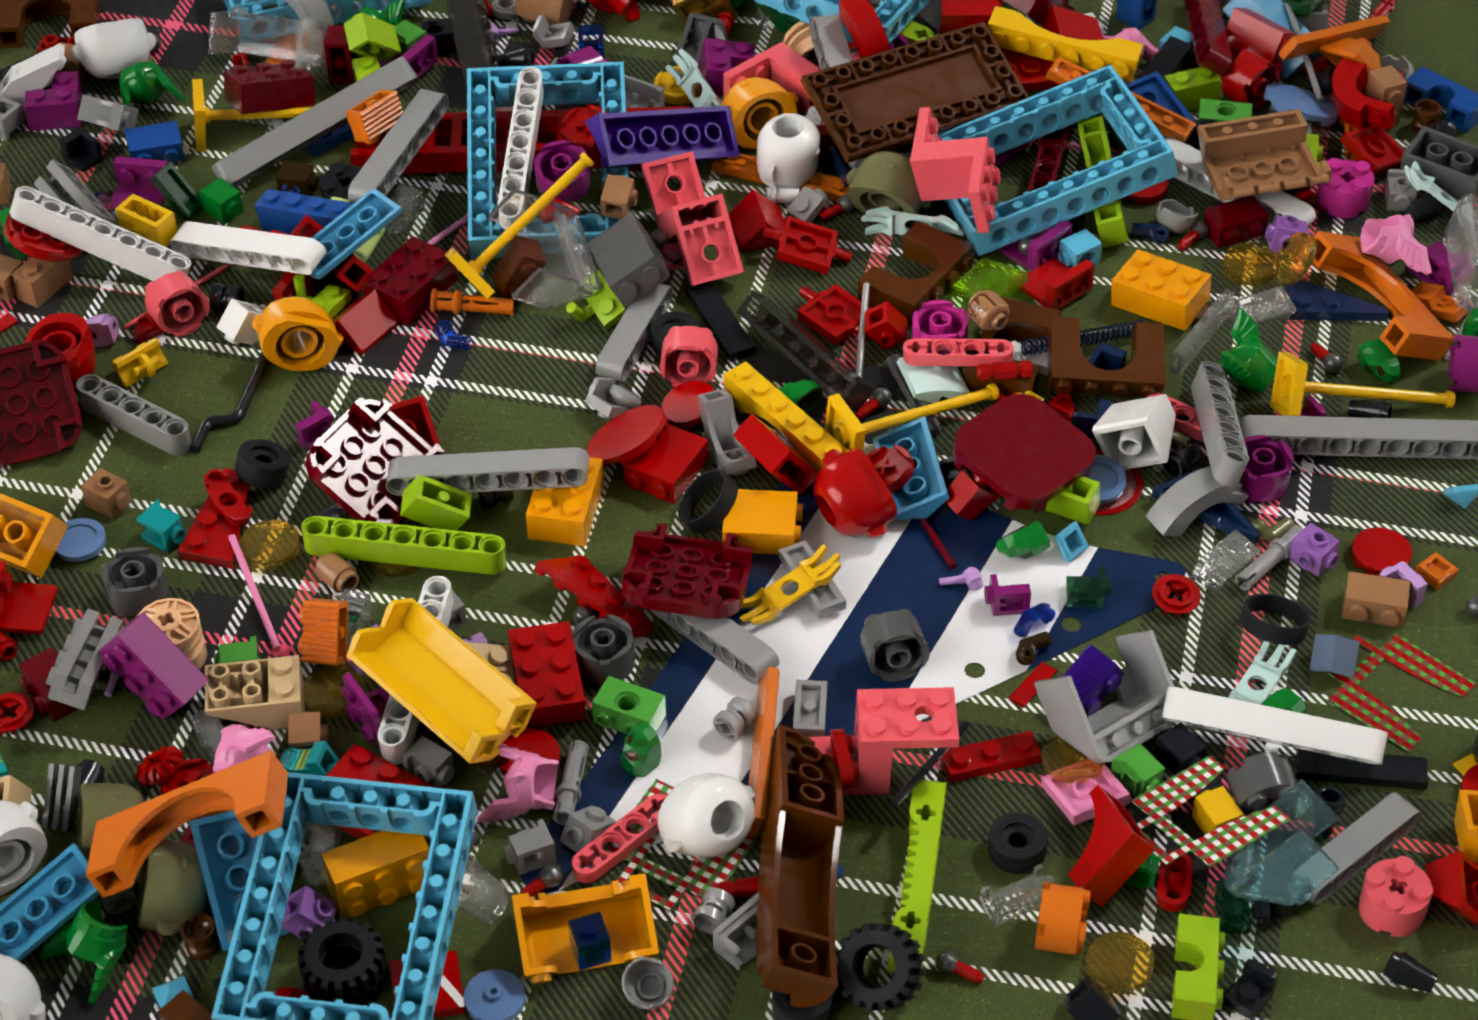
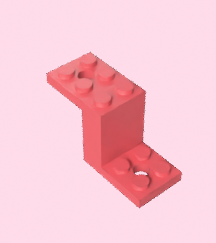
M780 42L724 72V97L741 80L752 77L766 78L777 82L787 92L796 93L798 97L796 102L797 111L803 112L806 117L809 108L814 105L801 83V78L803 75L817 72L821 69L783 42ZM858 51L851 54L852 60L860 59Z
M920 108L910 164L921 202L969 198L978 233H989L990 222L995 220L993 203L998 201L996 184H1000L1001 181L1000 170L995 168L994 165L996 160L994 148H990L987 137L943 141L942 138H938V120L936 117L933 118L931 108Z
M693 151L640 165L657 227L667 233L669 241L678 239L690 286L744 273L723 194L705 197ZM669 177H675L680 181V189L678 191L669 189L667 185ZM706 246L715 248L717 257L714 261L705 258L704 248Z
M954 687L857 689L854 736H852L853 753H850L851 760H857L859 779L854 780L853 787L842 788L843 796L889 795L893 749L959 747ZM919 714H927L932 719L927 722L919 721L916 718V716ZM830 736L809 737L815 741L814 746L821 751L822 755L829 754L833 759Z

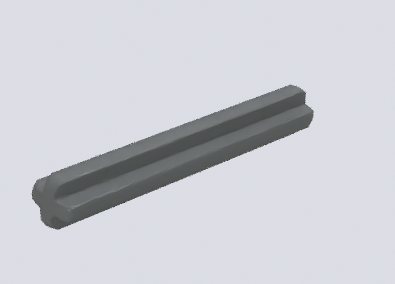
M893 354L888 356L886 359L887 366L911 408L914 409L928 405L926 401L913 398L897 364L898 359L901 358L900 355ZM935 415L926 417L932 437L940 434V424Z

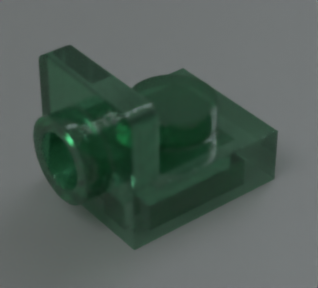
M1098 566L1097 577L1066 576L1067 607L1103 608L1105 595L1110 596L1111 579L1110 577H1105L1104 566Z
M1228 879L1216 882L1213 904L1214 917L1220 918L1219 932L1250 933L1249 894L1251 886L1249 881Z

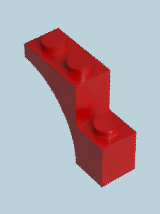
M961 470L947 488L950 498L945 503L957 515L973 521L986 507L1002 496L975 474Z

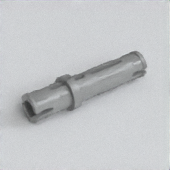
M1293 525L1281 538L1274 539L1263 554L1235 576L1237 584L1243 579L1245 580L1239 587L1242 590L1249 591L1254 584L1280 561L1287 560L1291 555L1290 550L1293 538L1303 529L1300 526Z
M575 740L574 743L571 742L569 744L562 782L557 787L555 793L557 803L553 813V820L560 825L566 824L568 815L575 812L576 805L582 796L580 785L589 746L580 740Z

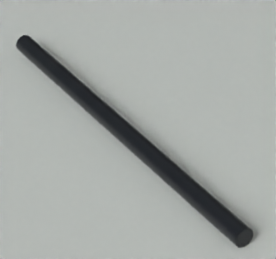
M962 721L958 726L959 737L969 726L966 721ZM938 748L894 797L892 800L894 806H898L949 748Z

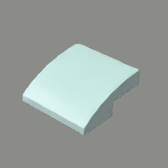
M903 357L897 361L900 371L915 399L935 403L939 402L942 396L953 398L970 393L957 366H912L907 364Z

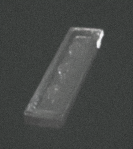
M1228 289L1224 290L1175 349L1172 357L1171 373L1180 376L1232 313L1235 292Z

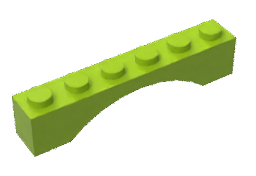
M1103 115L1077 122L1086 167L1090 168L1102 160L1105 162L1112 159ZM1121 199L1094 209L1096 225L1103 248L1129 242Z

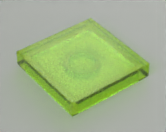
M983 257L951 287L952 295L968 301L975 293L981 290H993L1000 297L1009 298L1028 280V275L1023 270Z

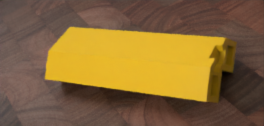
M413 598L390 601L385 609V615L380 627L357 630L346 655L469 764L489 761L501 752L498 747L511 734L516 738L526 729L537 704L530 696Z

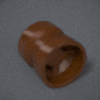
M1431 99L1417 101L1411 129L1417 134L1423 126L1432 129L1438 123L1437 118L1441 111L1440 104Z
M199 913L194 916L192 923L189 922V919L183 922L181 933L188 955L196 960H206L213 957L217 953L220 944L213 919L209 915Z

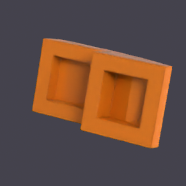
M1420 281L1411 290L1437 318L1457 323L1471 310L1469 299L1446 295L1445 286Z

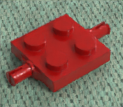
M790 216L786 217L781 230L765 225L762 233L764 237L777 240L778 250L775 259L826 275L834 258L850 263L853 253L837 248L836 239L838 231Z
M837 284L819 293H815L807 286L801 287L799 295L808 300V302L797 310V319L835 345L850 335H859L862 301ZM866 334L865 341L871 340V338Z

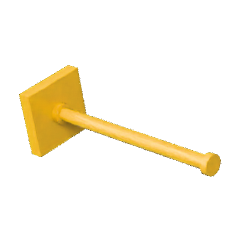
M192 79L196 152H207L206 123H210V120L294 118L312 107L241 114L236 109L210 110L204 104L203 79Z
M584 152L579 155L581 158L475 261L471 259L467 263L453 247L445 254L453 265L487 299L495 291L480 276L483 272L482 268L588 166L591 168L594 165V162Z
M1279 351L1270 407L1282 416H1300L1304 393L1444 404L1446 408H1453L1456 396L1454 391L1437 393L1308 382L1306 377L1309 364L1290 352Z
M995 383L988 384L985 389L862 424L838 393L828 397L824 429L848 450L858 448L863 452L865 434L987 399L991 401L998 400L1000 396L999 389Z

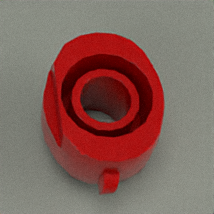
M72 313L48 315L41 319L28 333L25 343L31 342V339H42L62 350L67 361L74 391H77L76 382L79 378L94 374L96 367L95 346L91 330L83 317Z
M853 448L842 454L837 449L830 450L822 460L823 467L817 473L814 482V496L822 515L842 535L851 537L866 535L870 538L883 536L887 531L886 525L894 520L897 515L896 504L891 492L869 457L860 449Z

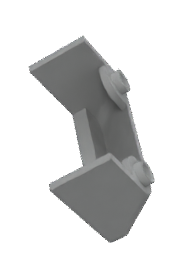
M1153 630L1115 637L1126 667L1121 669L1124 672L1123 677H1121L1122 682L1115 690L1118 700L1088 717L1071 676L1039 680L1033 683L1052 731L1095 763L1111 762L1114 758L1138 743L1142 744L1176 724L1161 718L1167 688L1175 686Z

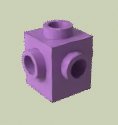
M1275 215L1273 223L1268 224L1265 232V239L1268 240L1270 251L1280 256L1291 255L1300 258L1310 236L1307 222L1291 215Z
M1310 523L1293 538L1289 559L1301 568L1319 577L1325 570H1331L1337 564L1340 557L1338 554L1340 540Z
M305 885L289 895L282 928L303 940L307 934L313 935L312 929L317 925L323 927L325 926V921L331 919L333 923L335 922L334 916L337 903Z

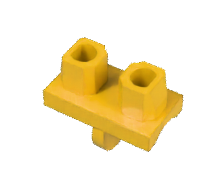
M153 338L147 343L143 342L138 345L136 349L126 355L117 357L112 363L122 385L127 388L146 376L153 377L156 375V370L167 365L168 361L161 350L159 340Z

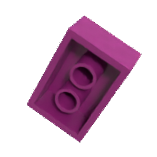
M144 612L124 626L98 651L105 666L110 670L116 671L124 679L125 686L131 692L138 694L146 702L147 709L162 720L184 706L209 681Z

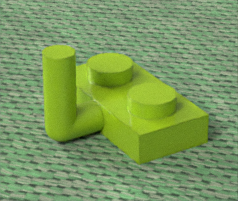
M600 270L577 286L589 305L581 309L575 303L570 302L566 306V311L580 322H585L592 315L596 314L608 330L620 321L627 309L609 288Z
M298 274L293 277L296 296L314 301L332 319L352 300L351 290L329 284L315 297L307 296L304 276Z

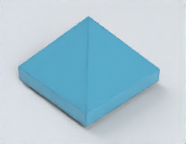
M1478 484L1445 488L1443 492L1449 499L1463 509H1466L1478 495Z
M1077 521L1072 522L1054 536L1066 562L1072 561L1089 547Z
M184 975L152 988L160 1009L182 990L194 998Z

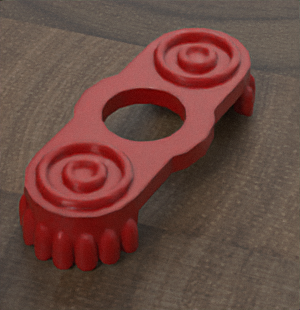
M220 469L209 470L204 477V486L213 500L214 507L222 512L231 525L241 527L248 524L253 513L252 506L247 508L244 504L242 495L229 483L228 473ZM230 495L236 499V503L232 506H225L219 500L223 496Z

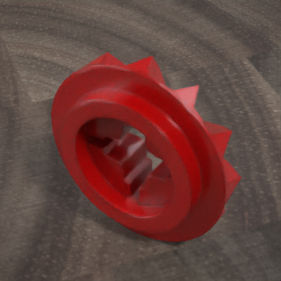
M1168 574L1160 577L1154 583L1151 597L1155 600V607H1161L1165 614L1168 612L1175 613L1178 618L1184 613L1190 615L1194 609L1198 608L1201 593L1195 582L1188 577ZM1171 593H1173L1175 596L1182 595L1181 600L1179 601L1177 598L1171 599Z
M17 692L0 695L1 736L9 731L14 735L17 729H26L27 723L34 721V703L27 695ZM3 711H5L6 713H10V714H14V713H15V714H16V717H13V718H11L10 716L5 717Z
M175 745L163 746L160 750L153 751L150 756L144 757V762L137 766L135 777L144 786L159 784L170 778L178 770L183 761V753Z

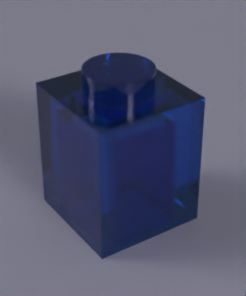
M601 912L568 921L570 945L579 971L612 961L610 936Z

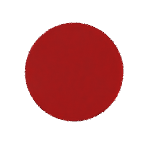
M10 213L6 217L4 232L7 239L15 248L26 255L45 261L62 262L75 259L84 252V250L16 221L10 216Z
M644 405L630 409L607 422L594 434L587 446L589 457L603 459V468H606L607 464L618 461L622 465L646 453L658 442L656 437L662 429L667 428L668 419L662 409L655 405Z

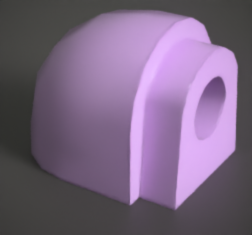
M98 314L86 320L91 330L95 347H105L115 343L119 333V324L115 316Z

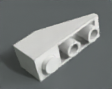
M57 44L13 65L0 82V97L2 96L22 104L23 111L25 112L26 91L43 90L44 87L48 88L52 83L55 72L63 69L66 62V57H64L65 45Z

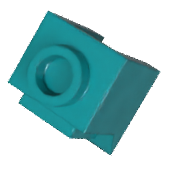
M159 498L136 518L137 523L147 527L140 534L141 539L167 553L185 538L186 529L183 528L181 516L167 508L163 509L160 506Z

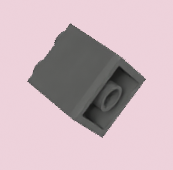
M633 212L588 242V246L609 288L624 307H627L670 277L663 252Z

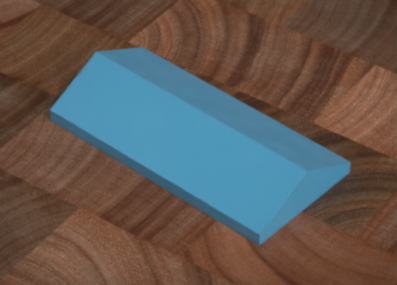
M1231 0L1223 8V12L1229 19L1234 8H1247L1294 32L1287 10L1281 0ZM1296 17L1301 34L1309 33L1310 31ZM1316 52L1308 54L1310 61L1313 62L1315 59L1321 56L1322 53ZM1299 56L1283 60L1280 76L1287 81L1306 67L1303 57Z
M372 188L312 237L325 247L326 254L310 276L314 279L323 278L403 212L402 207L375 188Z
M925 416L872 438L875 449L886 446L888 449L894 448L893 445H899L907 449L914 461V472L910 480L904 487L891 493L897 508L895 520L928 518L950 498Z
M234 811L189 821L222 952L229 951L259 837L251 838L235 817ZM281 927L279 937L288 935L289 931Z
M75 843L69 846L0 905V954L21 961L76 915L80 910L81 904L86 901H92L100 894L85 876L88 858Z

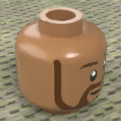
M981 290L970 298L968 315L983 331L999 330L1006 325L1009 305L995 291Z

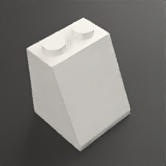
M1166 394L1115 403L1107 409L1093 426L1092 432L1105 457L1115 460L1124 470L1167 463L1176 414Z

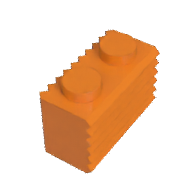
M379 90L371 95V97H367V99H364V101L345 112L355 141L372 144L380 140L381 134L390 131L404 112L396 91Z
M319 598L305 600L299 612V620L303 624V633L298 642V651L302 655L301 661L328 665L346 663L348 601Z

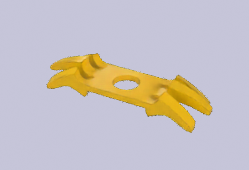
M824 544L821 545L811 558L800 561V566L767 588L761 587L753 596L745 598L741 608H756L739 617L742 622L750 621L753 625L775 620L776 615L818 586H826L841 567L838 562L840 555L835 553L826 562L819 565L827 553V547ZM788 582H796L799 588L794 594L786 595L782 592L783 586Z

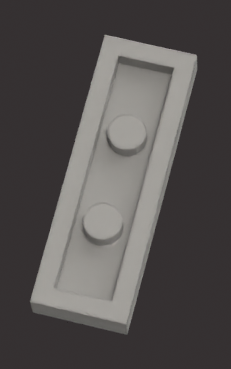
M806 540L779 549V559L788 572L800 566V561L811 558L815 554ZM833 580L826 586H818L804 595L818 618L846 609V599Z

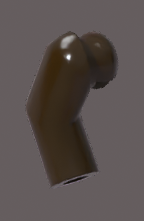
M1045 631L1019 641L1015 657L1020 664L1030 665L1036 657L1037 650L1051 646V638L1048 632Z

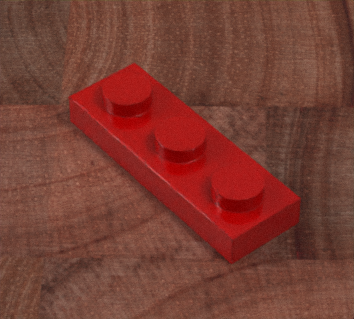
M1028 731L950 748L941 757V761L949 781L952 783L1041 763L1042 753L1033 732Z

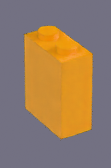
M738 489L736 501L723 520V542H725L727 533L738 535L739 543L746 547L752 546L754 554L779 555V549L801 542V526L796 524L797 521L802 522L803 504H798V492Z

